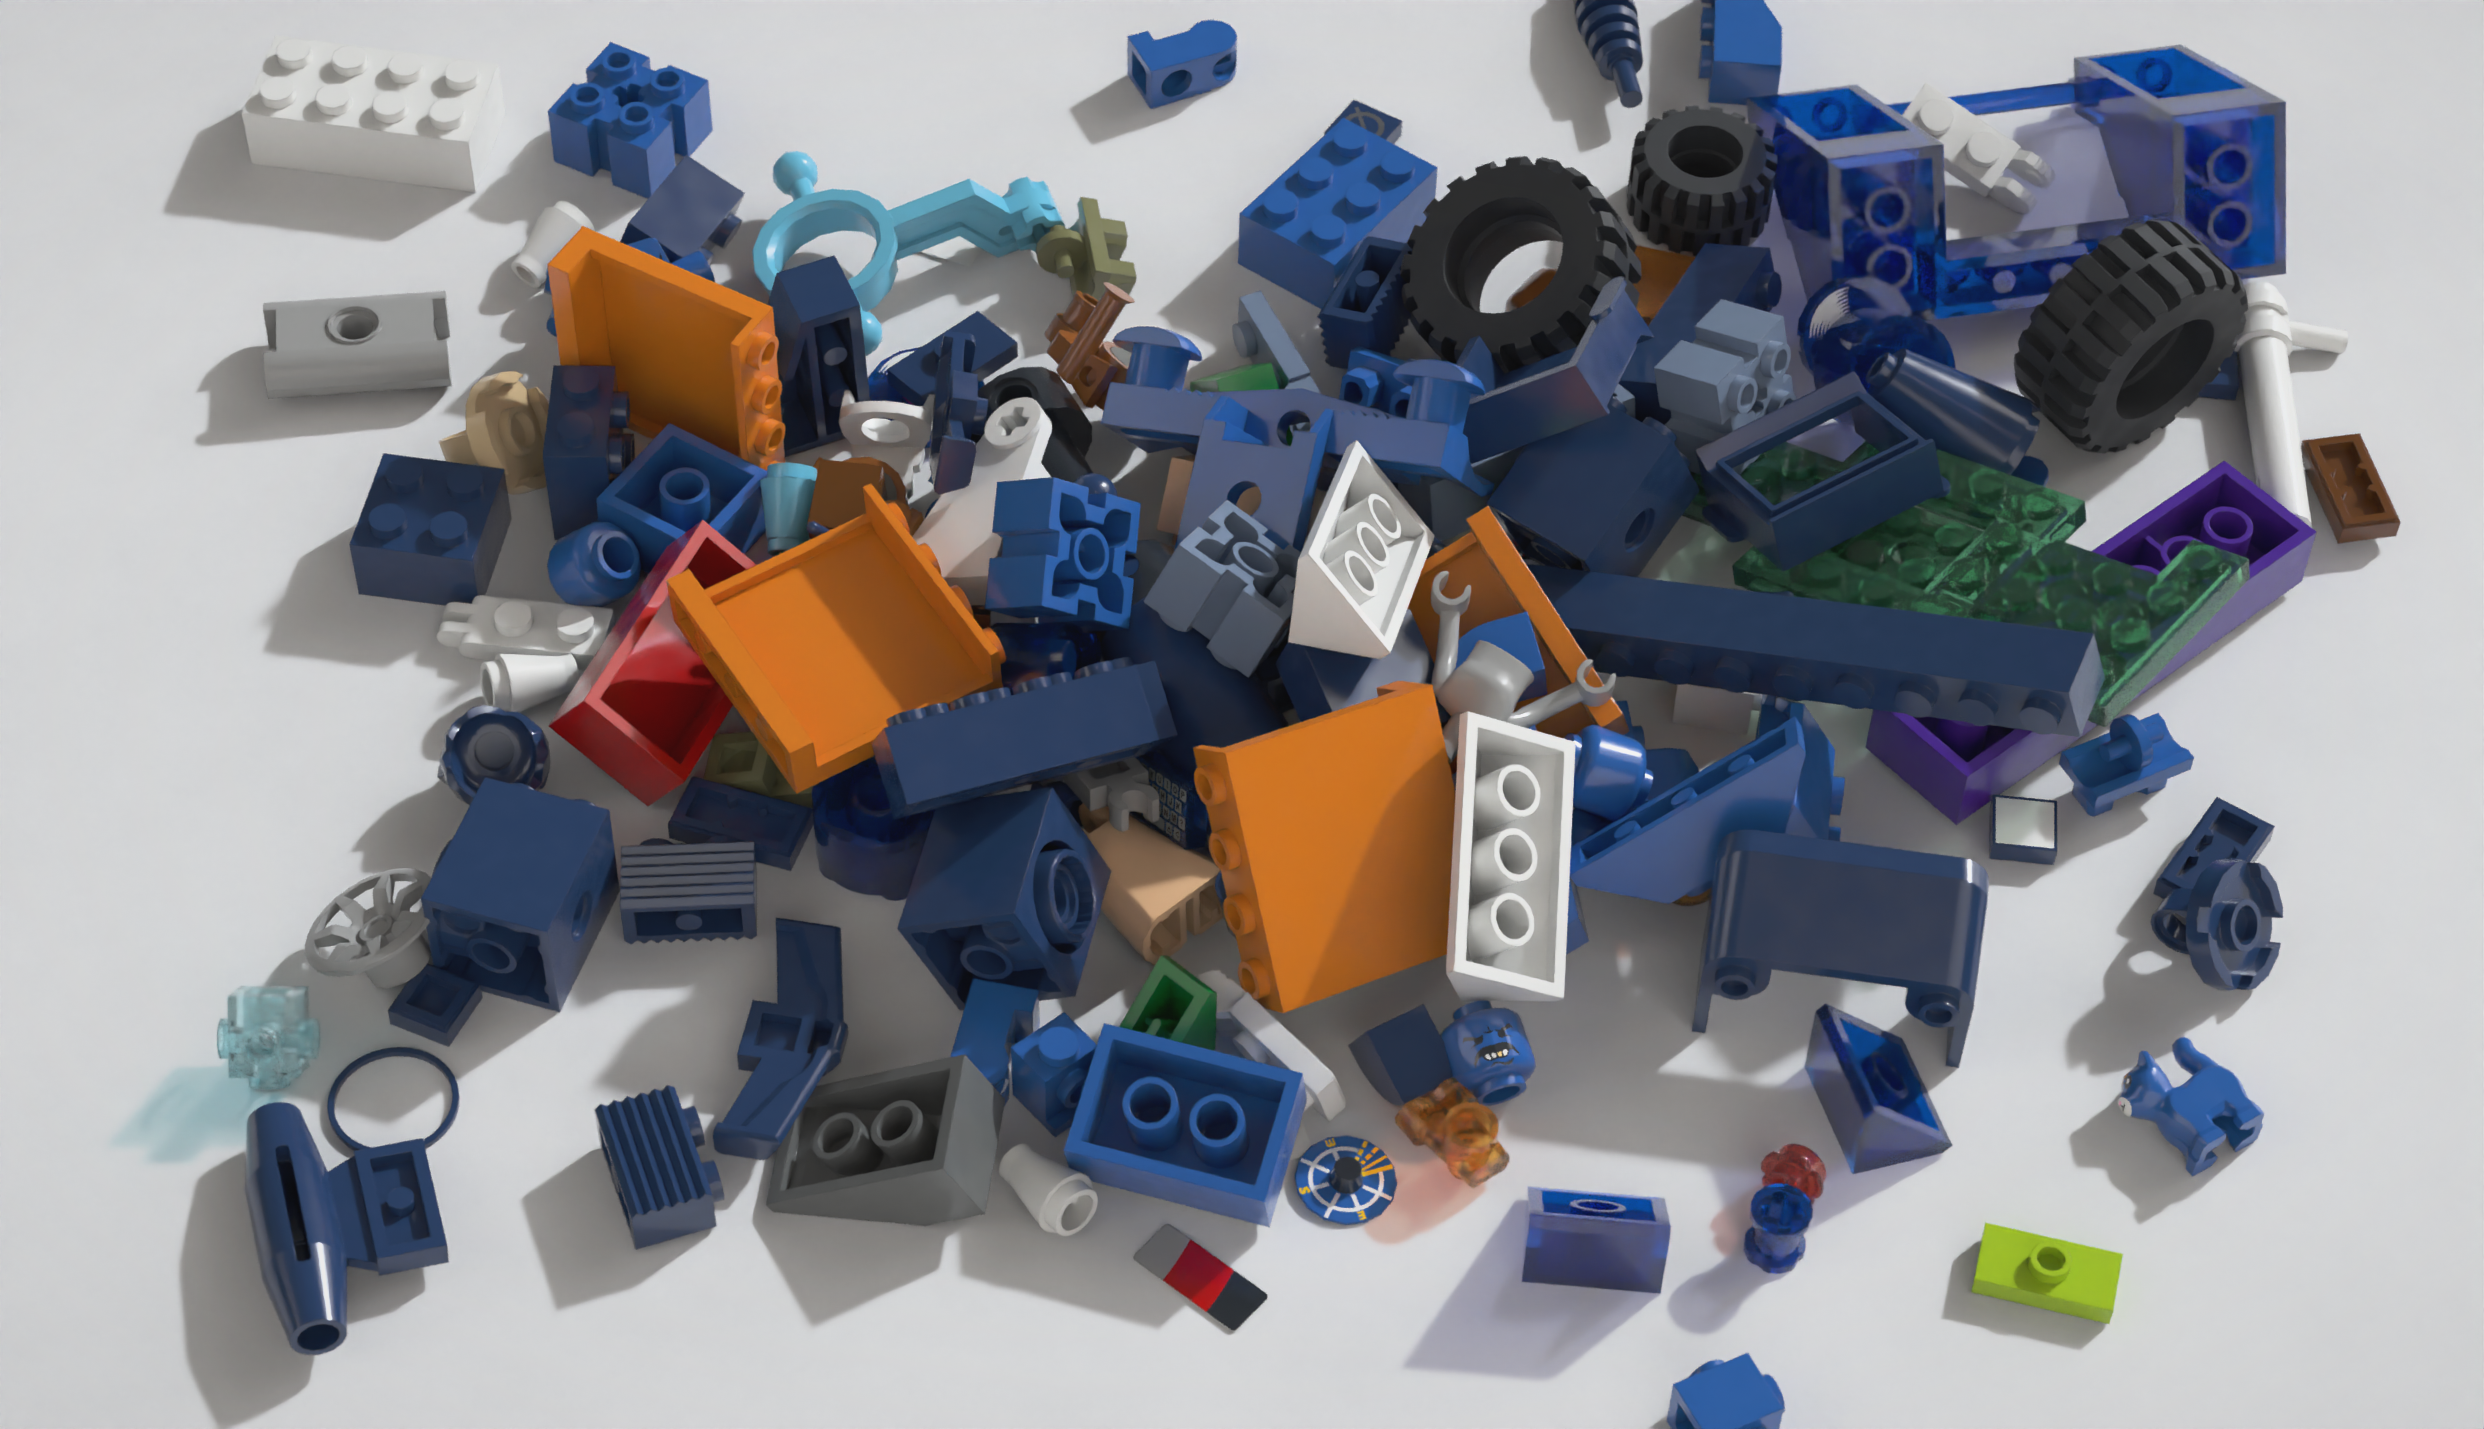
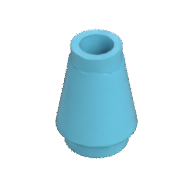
M773 463L767 466V478L760 480L766 538L768 541L767 553L769 555L777 556L808 541L809 532L806 527L817 478L816 468L799 463Z

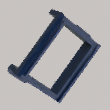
M1622 276L1612 279L1602 288L1589 313L1592 320L1578 347L1504 373L1480 336L1469 339L1455 365L1474 373L1483 383L1486 393L1484 396L1471 394L1463 434L1468 437L1471 464L1609 415L1610 410L1607 404L1637 348L1636 344L1655 338L1624 289L1627 282Z
M1855 371L1695 450L1708 506L1702 510L1703 520L1728 542L1736 543L1746 539L1782 572L1930 498H1942L1951 491L1949 481L1940 473L1934 440L1929 439L1926 441L1870 396L1864 389ZM1851 410L1855 432L1880 452L1776 505H1773L1732 469Z

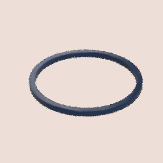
M407 1047L380 1049L356 1059L339 1074L329 1092L327 1110L333 1131L347 1147L354 1151L372 1148L351 1139L339 1126L335 1117V1102L339 1090L355 1071L370 1062L394 1056L412 1057L426 1061L439 1069L447 1078L452 1089V1104L445 1121L434 1133L423 1140L425 1149H427L447 1133L458 1113L460 1102L457 1081L448 1066L430 1053Z

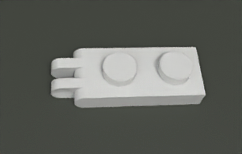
M479 595L474 597L472 604L451 602L446 605L442 617L444 622L440 624L437 640L445 646L459 648V652L463 656L477 660L494 661L496 654L544 656L572 654L578 670L585 671L615 626L614 610L611 608Z

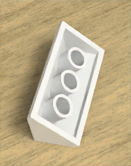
M1357 440L1347 446L1299 556L1288 642L1382 659L1391 653L1435 536Z
M1469 711L1460 714L1446 975L1461 1001L1564 999L1576 742Z

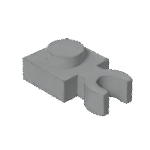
M1135 757L1061 776L1063 781L1090 811L1108 806L1109 821L1115 829L1121 832L1129 830V812H1141L1151 822L1159 821V794L1153 787L1149 786L1148 771Z

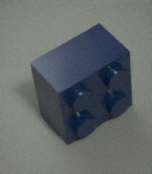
M383 453L349 544L358 593L361 595L443 606L451 602L472 604L474 597L486 595L512 520L505 470Z

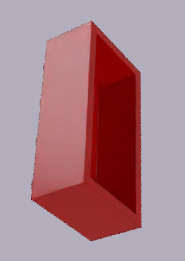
M704 520L700 521L666 547L548 725V727L646 806H650L686 781L733 706L730 699L674 622L666 582L667 579L690 569L705 590L757 565Z

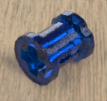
M1775 1183L1764 1186L1757 1191L1751 1201L1750 1219L1753 1225L1745 1233L1743 1250L1747 1259L1752 1264L1759 1266L1767 1273L1781 1274L1789 1272L1795 1268L1796 1264L1805 1255L1806 1239L1804 1234L1812 1222L1813 1206L1808 1196L1800 1189L1789 1184Z

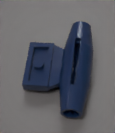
M274 1102L257 1108L249 1115L246 1127L245 1193L262 1280L291 1348L304 1355L324 1354L339 1347L347 1337V1266L377 1271L379 1276L449 1262L447 1241L423 1138L356 1150L354 1151V1156L328 1171L298 1107L286 1102Z

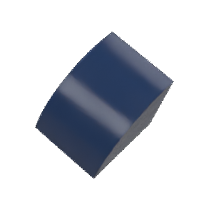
M1424 1004L1366 1031L1348 1045L1358 1066L1374 1089L1385 1100L1397 1106H1401L1454 1080L1444 1042Z

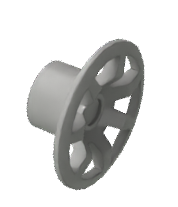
M413 868L390 869L367 877L346 889L334 898L320 913L308 932L305 942V954L309 964L317 972L326 976L343 977L365 972L372 983L379 988L397 987L414 978L426 966L431 955L430 946L421 934L430 921L424 917L422 905L418 913L410 912V909L422 897L431 877L425 872ZM395 882H414L401 889L397 893L395 903H393ZM374 888L373 907L366 910L354 898ZM340 910L352 921L350 927L331 925L325 928ZM336 945L328 959L320 956L319 947Z

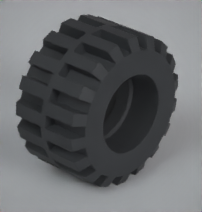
M1686 106L1685 111L1678 112L1675 109L1663 112L1662 119L1652 118L1645 124V130L1638 132L1634 140V147H1632L1626 207L1628 215L1634 217L1633 225L1639 232H1648L1647 239L1656 245L1664 243L1668 245V251L1680 254L1682 251L1693 252L1692 256L1696 257L1705 243L1748 246L1750 245L1751 238H1758L1762 234L1765 223H1768L1777 170V155L1774 154L1775 146L1771 139L1763 137L1764 130L1756 123L1747 124L1745 116L1736 112L1731 115L1723 113V108L1710 106V110H1702L1698 106Z

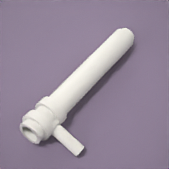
M2250 282L2244 285L2248 300V311L2245 312L2246 323L2243 332L2236 337L2237 346L2234 351L2237 352L2238 364L2241 367L2256 485L2312 528L2288 357L2292 352V345L2342 354L2347 347L2348 333L2346 330L2289 321L2286 301L2279 294L2275 286L2265 282Z

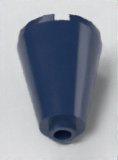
M1905 348L1898 350L1893 355L1888 351L1884 352L1874 362L1866 376V382L1870 384L1868 391L1870 396L1926 441L1929 439L1934 440L1940 473L1949 481L1950 492L1965 505L1975 506L1995 492L1986 484L1998 471L2007 478L2010 476L2029 449L2039 428L2040 420L2032 415V413L2041 410L2030 399Z

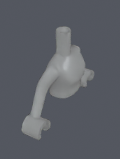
M1442 571L1435 577L1432 584L1431 605L1433 610L1440 615L1436 660L1431 683L1434 695L1451 716L1442 730L1449 764L1452 763L1458 754L1459 719L1462 713L1469 711L1529 728L1579 702L1588 706H1600L1611 698L1616 682L1615 673L1610 676L1605 686L1600 688L1589 686L1585 682V678L1591 670L1593 660L1588 659L1579 666L1574 683L1514 712L1520 696L1534 681L1531 670L1508 652L1482 640L1476 642L1466 661L1455 670L1458 655L1460 616L1467 610L1469 605L1471 585L1466 586L1464 593L1460 597L1449 599L1441 594L1448 581L1449 572Z

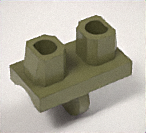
M1080 197L1077 203L1079 218L1075 224L1068 229L1062 225H1055L1037 243L1036 256L1040 267L1047 272L1058 274L1060 278H1069L1073 295L1076 291H1081L1083 294L1087 293L1099 301L1106 291L1104 282L1113 284L1130 295L1137 276L1134 263L1120 261L1128 238L1125 222L1101 218L1097 199Z

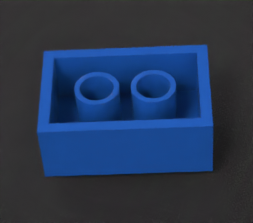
M1342 118L1239 213L1238 264L1322 309L1366 237L1372 236L1407 243L1414 226L1423 225L1427 218L1423 211L1436 197L1438 167Z
M1104 1023L1064 1147L1068 1166L1087 1175L1092 1182L1270 1227L1307 1103L1303 1073Z

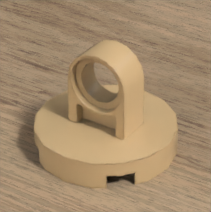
M516 371L500 372L479 380L471 388L467 399L466 430L439 441L447 462L470 465L478 463L479 466L504 469L507 490L510 495L526 494L547 486L543 463V449L549 403L538 387L527 390L518 381L523 375Z

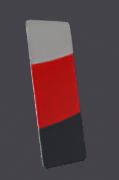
M1165 1224L1133 1256L1134 1261L1232 1331L1237 1330L1268 1298L1267 1293L1170 1224Z

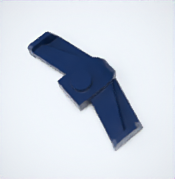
M946 331L944 333L934 389L935 397L929 466L932 473L934 491L938 495L969 486L976 455V445L970 440L971 434L983 435L988 399L978 397V374L971 373L976 339L972 334L956 331Z
M776 917L777 1003L752 1001L737 1052L739 1070L753 1073L722 1123L718 1122L713 1130L714 1149L717 1152L757 1160L769 1159L783 1142L820 1079L841 1062L849 1033L848 1025L844 1022L840 927Z

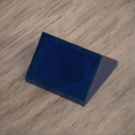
M1826 1003L1815 1011L1804 1067L1852 1174L1941 1154L1953 1146L1903 1038Z
M1527 1186L1522 1282L1661 1294L1671 1231L1665 1198Z

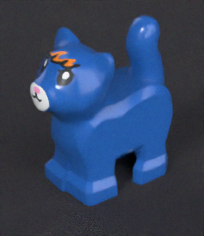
M2180 1037L2172 1044L2173 1055L2178 1065L2193 1076L2183 1085L2173 1088L2167 1075L2147 1051H2141L2138 1056L2137 1065L2123 1078L2122 1094L2118 1100V1105L2126 1116L2146 1119L2156 1123L2163 1137L2182 1152L2186 1158V1170L2193 1177L2215 1163L2218 1157L2212 1150L2220 1146L2226 1139V1136H2228L2229 1145L2235 1153L2254 1143L2258 1139L2263 1127L2264 1112L2247 1097L2242 1083L2231 1070L2219 1066L2207 1055L2196 1050L2190 1039Z

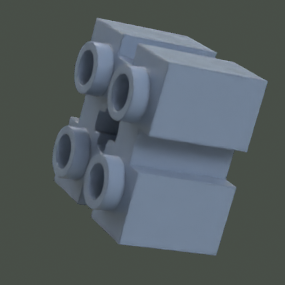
M1721 299L1695 325V341L1690 343L1680 340L1654 367L1660 407L1671 411V419L1665 426L1676 435L1677 439L1674 444L1678 451L1691 462L1688 468L1690 472L1701 475L1696 449L1797 400L1793 391L1792 376L1785 374L1790 363L1791 350L1787 344L1784 316ZM1760 455L1732 469L1740 475L1742 471L1750 463L1756 461Z
M1226 500L1207 518L1202 528L1198 526L1177 546L1143 602L1157 611L1161 619L1171 628L1182 632H1188L1192 628L1199 631L1211 640L1206 648L1211 650L1212 655L1218 662L1228 668L1240 671L1249 678L1268 658L1274 648L1277 649L1289 636L1297 564L1301 552L1290 544L1284 550L1265 537L1268 531L1265 526Z

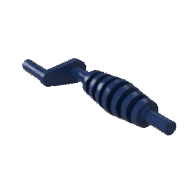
M1574 0L1575 20L1578 31L1600 74L1605 79L1615 82L1622 106L1626 108L1638 106L1642 102L1643 96L1636 74L1643 65L1638 13L1634 1Z

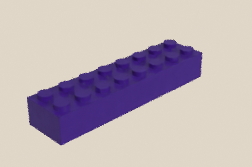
M2223 461L1990 621L2094 633L2105 679L2081 734L2082 737L2302 582L2317 532L2230 464ZM1873 709L1865 748L1955 825H1958L1992 800L1993 794H2002L2081 737L2038 734L2030 730L1993 725L1978 726L1963 721L1933 717L1919 718L1904 713Z

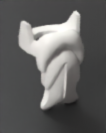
M845 390L840 410L839 425L844 437L851 443L852 458L871 457L886 462L899 473L906 487L907 499L909 500L914 493V474L921 471L925 457L924 447L930 440L935 395L929 394L924 406L890 401L855 403L851 391ZM884 418H890V419H895V420H894V421H890V420L884 419Z

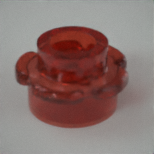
M1787 1144L1781 1147L1778 1152H1770L1762 1160L1761 1170L1765 1173L1762 1177V1184L1770 1198L1776 1203L1794 1209H1806L1814 1204V1199L1820 1198L1823 1194L1826 1169L1820 1157L1811 1149L1799 1144Z

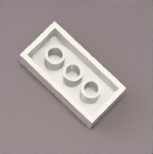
M275 35L242 111V117L252 164L476 193L505 117L499 64Z

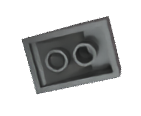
M965 1054L818 1085L777 1150L766 1205L772 1212L922 1226L983 1215L987 1206L1005 1099Z

